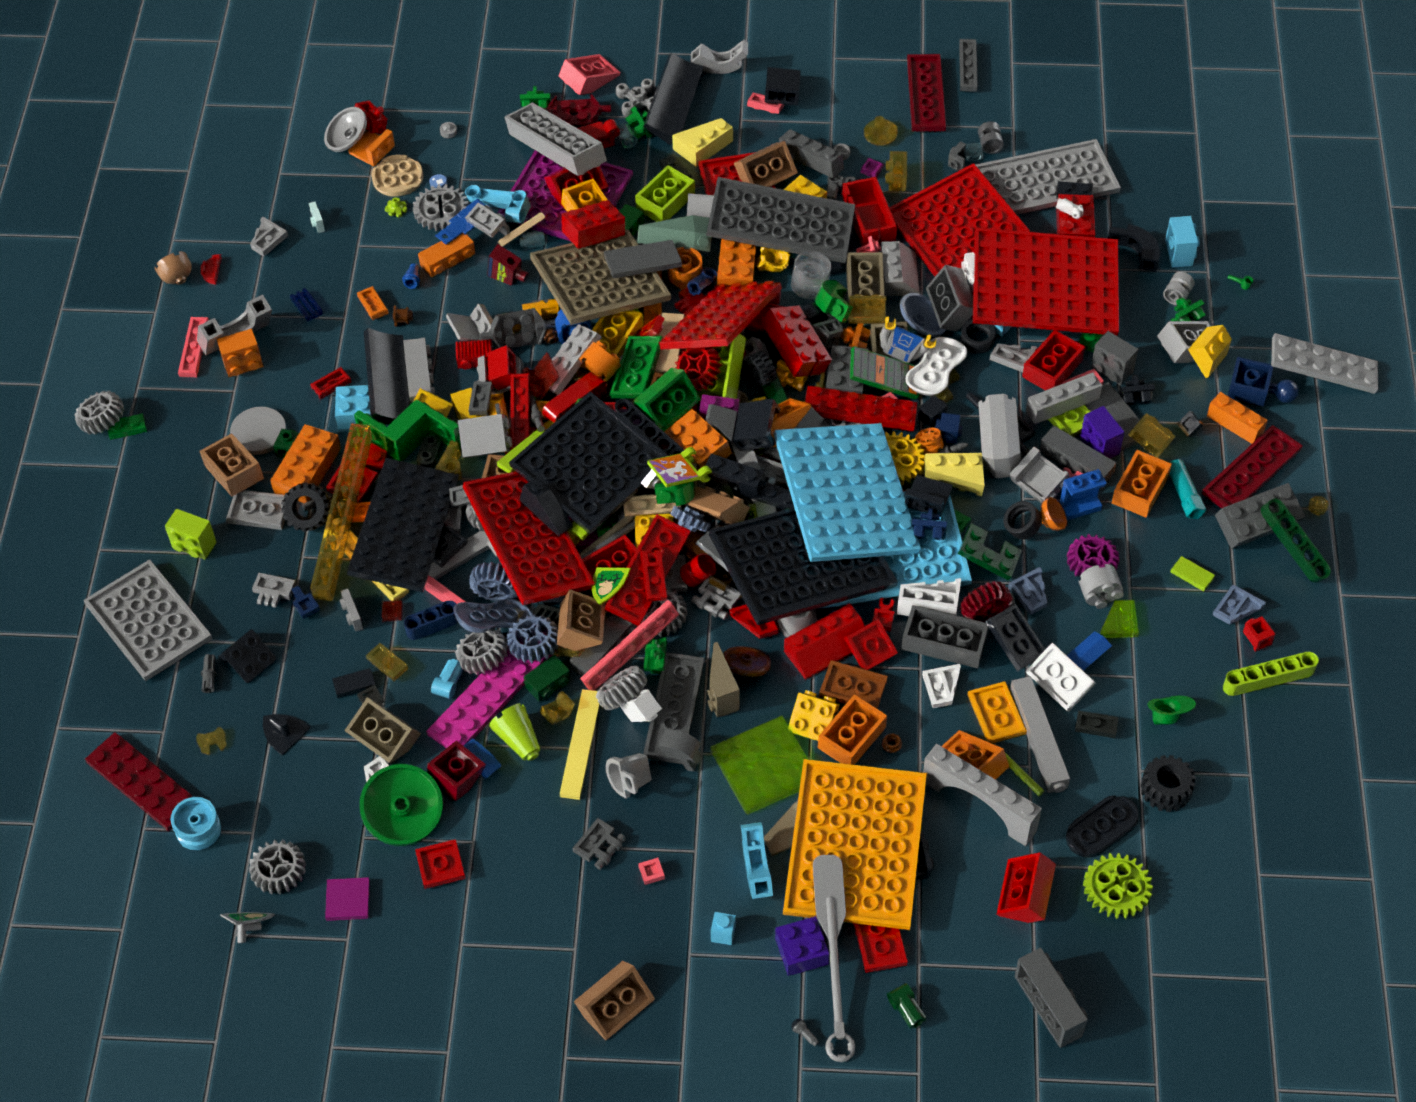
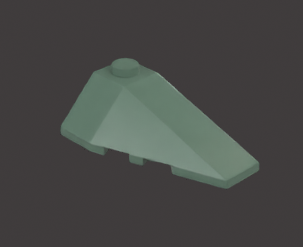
M690 215L639 225L637 243L649 244L673 240L676 248L684 247V249L689 250L694 248L698 252H710L712 237L706 236L709 218Z

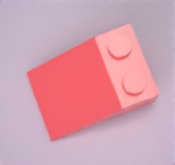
M596 54L565 59L559 77L575 93L583 95L592 93L620 76L621 72L603 56Z

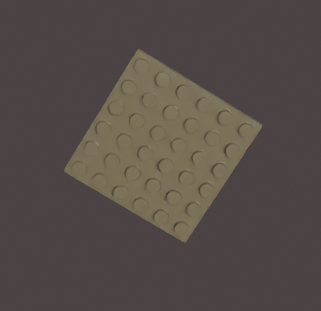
M625 230L624 236L580 249L573 243L530 253V259L571 325L671 300L670 292L656 271L612 278L604 258V251L637 246L638 244L629 230Z

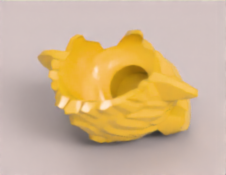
M761 247V254L757 257L756 261L759 271L781 272L787 268L790 259L789 252Z

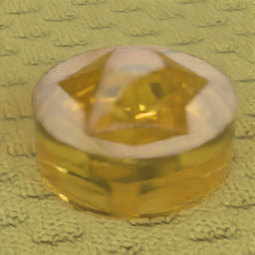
M1314 496L1310 499L1308 508L1315 515H1323L1327 512L1329 503L1322 496Z

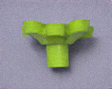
M395 197L392 201L389 200L387 202L385 212H389V216L396 214L397 217H402V212H407V204L405 201L400 202V199Z

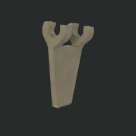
M798 801L790 807L764 836V841L771 856L792 848Z

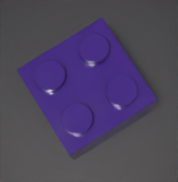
M1102 406L1085 414L1080 435L1082 442L1109 459L1119 455L1124 431L1107 409Z
M816 916L775 928V940L788 976L829 965V952Z

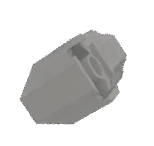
M1006 394L988 395L985 397L986 401L983 403L982 400L978 402L984 470L992 473V476L995 478L1010 477L1009 474L1021 462L1016 398L1008 399Z

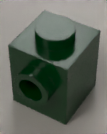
M281 428L273 445L276 457L284 458L299 432Z

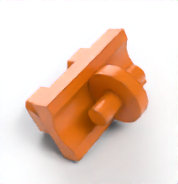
M859 320L857 327L853 330L850 326L843 329L841 338L844 343L850 341L848 347H867V343L859 340L867 341L870 336V330L863 327L864 321Z

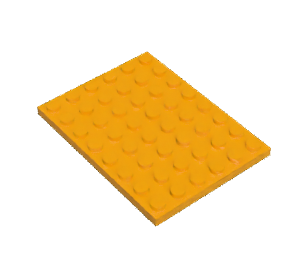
M804 759L783 915L807 918L816 916L813 861L820 855H836L841 859L843 867L846 915L843 922L910 930L927 773Z

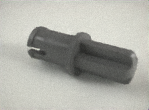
M206 654L204 657V667L201 671L203 678L201 691L204 693L214 692V680L217 676L215 671V655Z

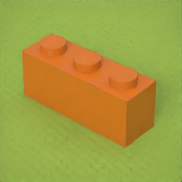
M464 233L447 245L440 241L418 253L420 266L432 278L474 255V242Z
M1222 392L1211 401L1207 413L1208 418L1251 444L1264 433L1268 421Z

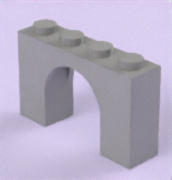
M264 295L248 301L244 313L225 325L219 326L215 318L199 325L197 342L204 354L208 355L219 349L216 340L218 338L251 328L255 332L268 326L272 309Z

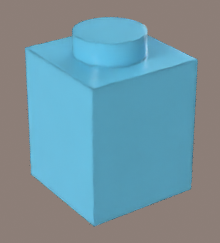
M714 913L711 927V942L732 945L736 928V915Z

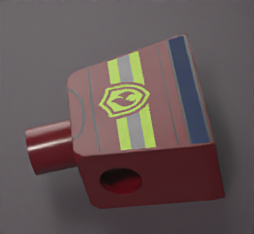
M499 244L489 255L487 276L513 285L516 279L525 282L529 273L521 269V258Z

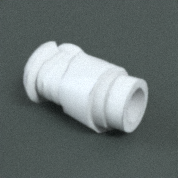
M1066 198L1058 199L1056 209L1072 215L1074 219L1082 217L1084 209L1081 204H1073L1072 201Z

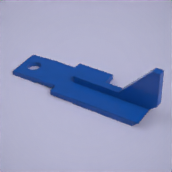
M476 199L450 219L449 222L451 224L435 236L447 245L462 233L468 234L475 226L467 222L465 217L477 203L483 206L489 205Z

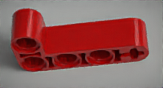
M589 372L549 401L543 407L542 414L555 423L576 404L578 399L585 397L590 391L605 402L607 398V383L595 373Z

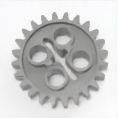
M438 184L437 188L431 186V190L425 188V193L420 192V197H415L413 213L418 224L422 223L423 228L428 225V230H431L433 227L435 231L439 228L443 230L451 224L449 222L450 219L469 205V201L464 192H460L459 188L454 190L453 185L447 188V184L441 188L440 184ZM439 197L442 198L443 218L440 217Z

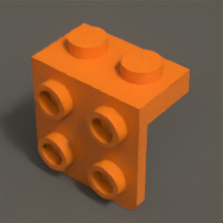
M386 129L379 136L367 131L359 142L348 150L349 154L375 166L395 146L393 132Z

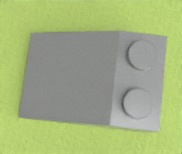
M1169 321L1157 337L1174 363H1189L1194 361L1188 349L1206 327H1210L1208 321Z

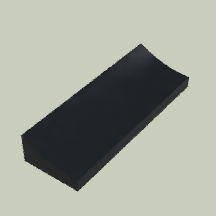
M673 53L668 55L643 125L644 128L669 145L673 143L672 135L682 131L704 67L688 62Z
M367 328L363 332L370 413L372 418L390 425L410 406L403 335L388 334Z

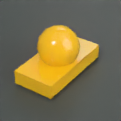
M421 388L414 401L417 399L422 403H427L430 408L436 412H441L446 418L453 406L452 403Z

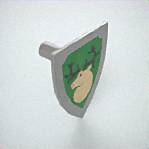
M237 912L220 914V916L238 925L237 942L245 943L246 931L261 930L260 921L270 919L274 914Z

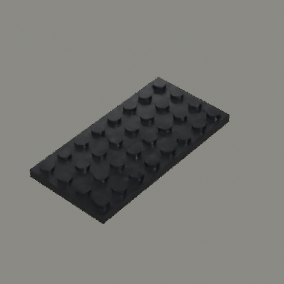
M385 458L347 570V575L423 593L450 508L449 488L457 486L459 474Z

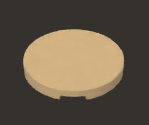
M392 155L383 158L382 162L372 170L374 187L380 193L387 196L398 197L408 195L414 192L423 181L421 164L408 158L407 155Z

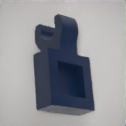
M298 585L291 589L295 598L293 605L302 619L320 611L319 605L310 593L304 595Z

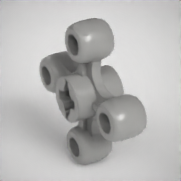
M644 79L641 87H633L631 90L625 83L617 85V97L630 100L622 104V114L625 117L633 113L631 108L634 106L636 109H642L647 106L649 110L653 97L648 98L646 95L654 92V82L652 79Z

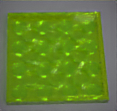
M783 716L710 747L712 755L746 815L793 795L800 790L803 760H808Z

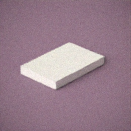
M1053 643L1025 671L1068 712L1096 684Z

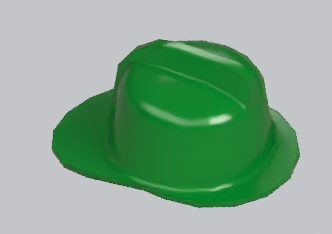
M1179 695L1152 699L1147 705L1152 710L1154 724L1171 725L1178 721L1182 713L1193 710L1196 702L1190 697Z

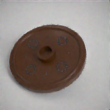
M732 647L723 653L731 672L741 676H762L769 672L771 667L770 658L765 653L754 648Z

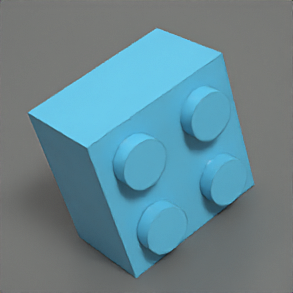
M1191 216L1170 217L1165 244L1172 268L1193 266L1194 259L1197 258V247L1200 246L1199 236H1196V224L1192 222Z
M368 385L336 387L335 418L338 429L357 428L354 414L358 410L371 415Z

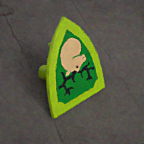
M596 568L593 576L595 585L592 586V593L599 605L608 601L622 588L631 568Z

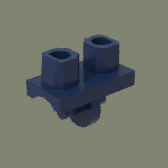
M929 508L928 514L921 513L920 519H912L914 536L918 539H924L925 530H933L932 539H943L944 531L947 530V521H934L940 519V514H932L933 508Z

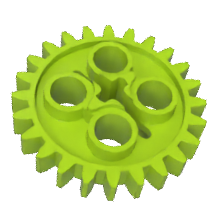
M1109 853L1108 859L1102 855L1100 862L1095 859L1093 866H1088V872H1085V880L1083 882V886L1086 887L1084 894H1089L1087 901H1094L1093 908L1100 907V914L1105 910L1107 911V917L1115 913L1116 919H1118L1119 914H1122L1126 919L1128 913L1134 917L1136 910L1142 912L1143 906L1148 905V899L1152 895L1150 893L1153 885H1150L1152 878L1147 877L1148 870L1142 871V863L1139 865L1135 864L1136 858L1129 861L1128 855L1123 859L1120 853H1118L1116 858H1113L1112 854ZM1118 871H1123L1126 875H1121ZM1099 879H1105L1108 883H1102ZM1132 888L1137 892H1130L1128 889ZM1114 896L1118 900H1112L1110 897Z

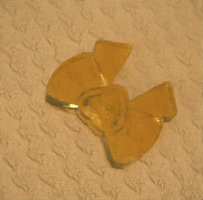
M221 727L207 734L199 733L196 737L201 752L210 755V745L216 743L221 751L227 745L225 742L226 736Z

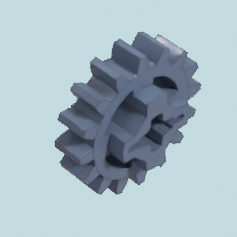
M674 506L671 516L679 520L678 524L693 532H696L697 529L708 532L712 525L711 522L703 518L704 514L689 506H686L685 509Z

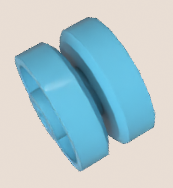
M203 797L187 798L178 803L172 811L171 825L177 840L183 847L189 850H202L210 847L219 838L221 823L215 807L209 800Z

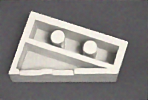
M961 578L955 579L954 582L939 580L935 584H925V582L901 584L897 614L909 616L912 605L956 615Z

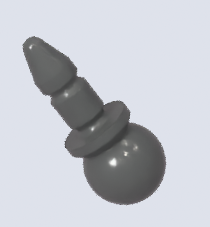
M958 443L950 447L947 444L942 449L939 448L937 453H955L965 449L968 443Z

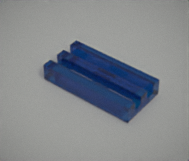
M303 288L302 292L297 291L296 295H290V299L307 322L323 314L322 309L306 288ZM304 296L308 299V301L311 303V305L314 307V309H315L317 312H315V311L312 309V307H311V306L309 305V303L306 301V299L304 298ZM298 299H300V300L302 301V303L305 305V307L308 309V311H309L312 315H310V316L308 315V313L305 311V309H304V308L302 307V305L299 303Z

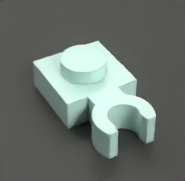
M316 202L308 203L311 215L313 216L310 217L312 227H316L318 233L325 232L323 220Z

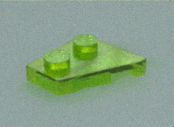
M1115 600L1100 635L1105 638L1138 637L1139 631L1134 600Z

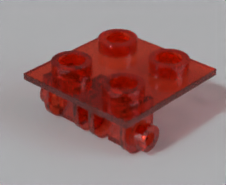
M546 352L534 370L528 367L522 370V374L529 373L530 393L536 397L537 401L542 400L559 378V374L548 352Z

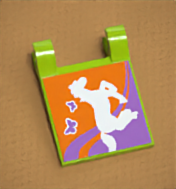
M688 447L679 454L647 462L666 488L696 480L705 483L710 481L707 474L712 473L709 466H703L697 471L691 464L695 460L691 455L696 454V450L693 447Z

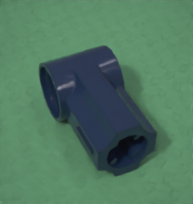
M703 268L700 275L689 281L687 285L689 293L695 296L704 291H711L718 273L712 268Z

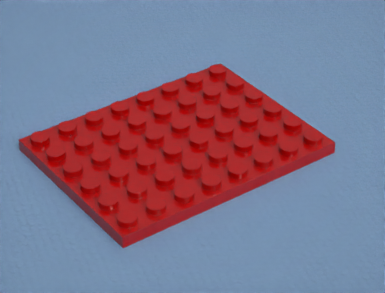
M976 227L974 232L973 323L1106 334L1109 331L1114 335H1118V239Z

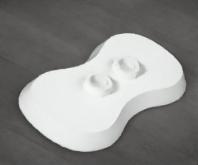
M937 337L930 340L933 342L937 339L935 347L930 348L924 353L921 362L908 371L905 378L907 385L922 395L933 396L941 393L948 385L951 370L959 365L967 356V348L961 342L947 337Z

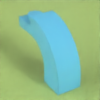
M762 823L741 825L744 861L752 899L773 896Z

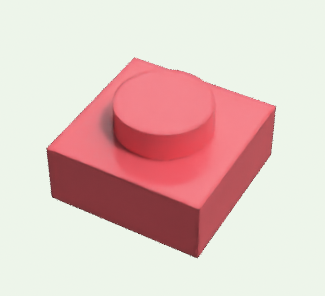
M659 858L638 864L645 885L665 879Z

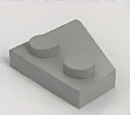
M262 217L260 220L261 225L256 229L255 237L250 245L252 250L265 256L288 236V233L275 223Z
M997 344L990 355V360L1023 372L1024 363L1037 350V347L1031 346V349H1020V345Z

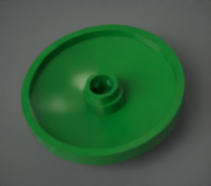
M394 764L380 769L368 779L360 796V815L365 827L376 839L389 845L408 846L422 841L436 828L442 813L443 801L438 784L426 771L413 765Z

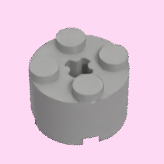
M1105 564V567L1102 568L1096 565L1085 570L1080 575L1081 580H1078L1085 601L1089 605L1096 606L1097 609L1105 608L1108 603L1124 596L1120 579L1115 567Z

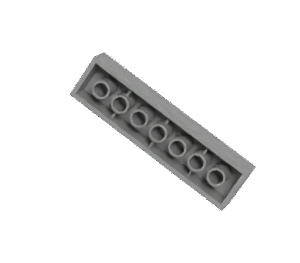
M530 103L504 117L511 136L577 176L583 175L588 170L599 167L607 161L602 142L534 103Z

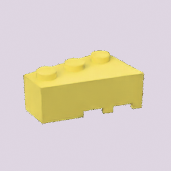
M720 118L672 135L673 150L697 167L698 161L709 159L733 142V127Z
M925 453L924 477L952 484V487L959 488V491H970L982 497L985 486L982 453Z

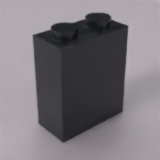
M768 67L765 102L798 105L801 70Z

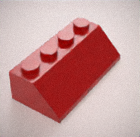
M849 603L785 638L784 652L804 679L807 680L828 668L831 660L839 662L852 655L853 653L844 638L863 628L864 623L860 615Z

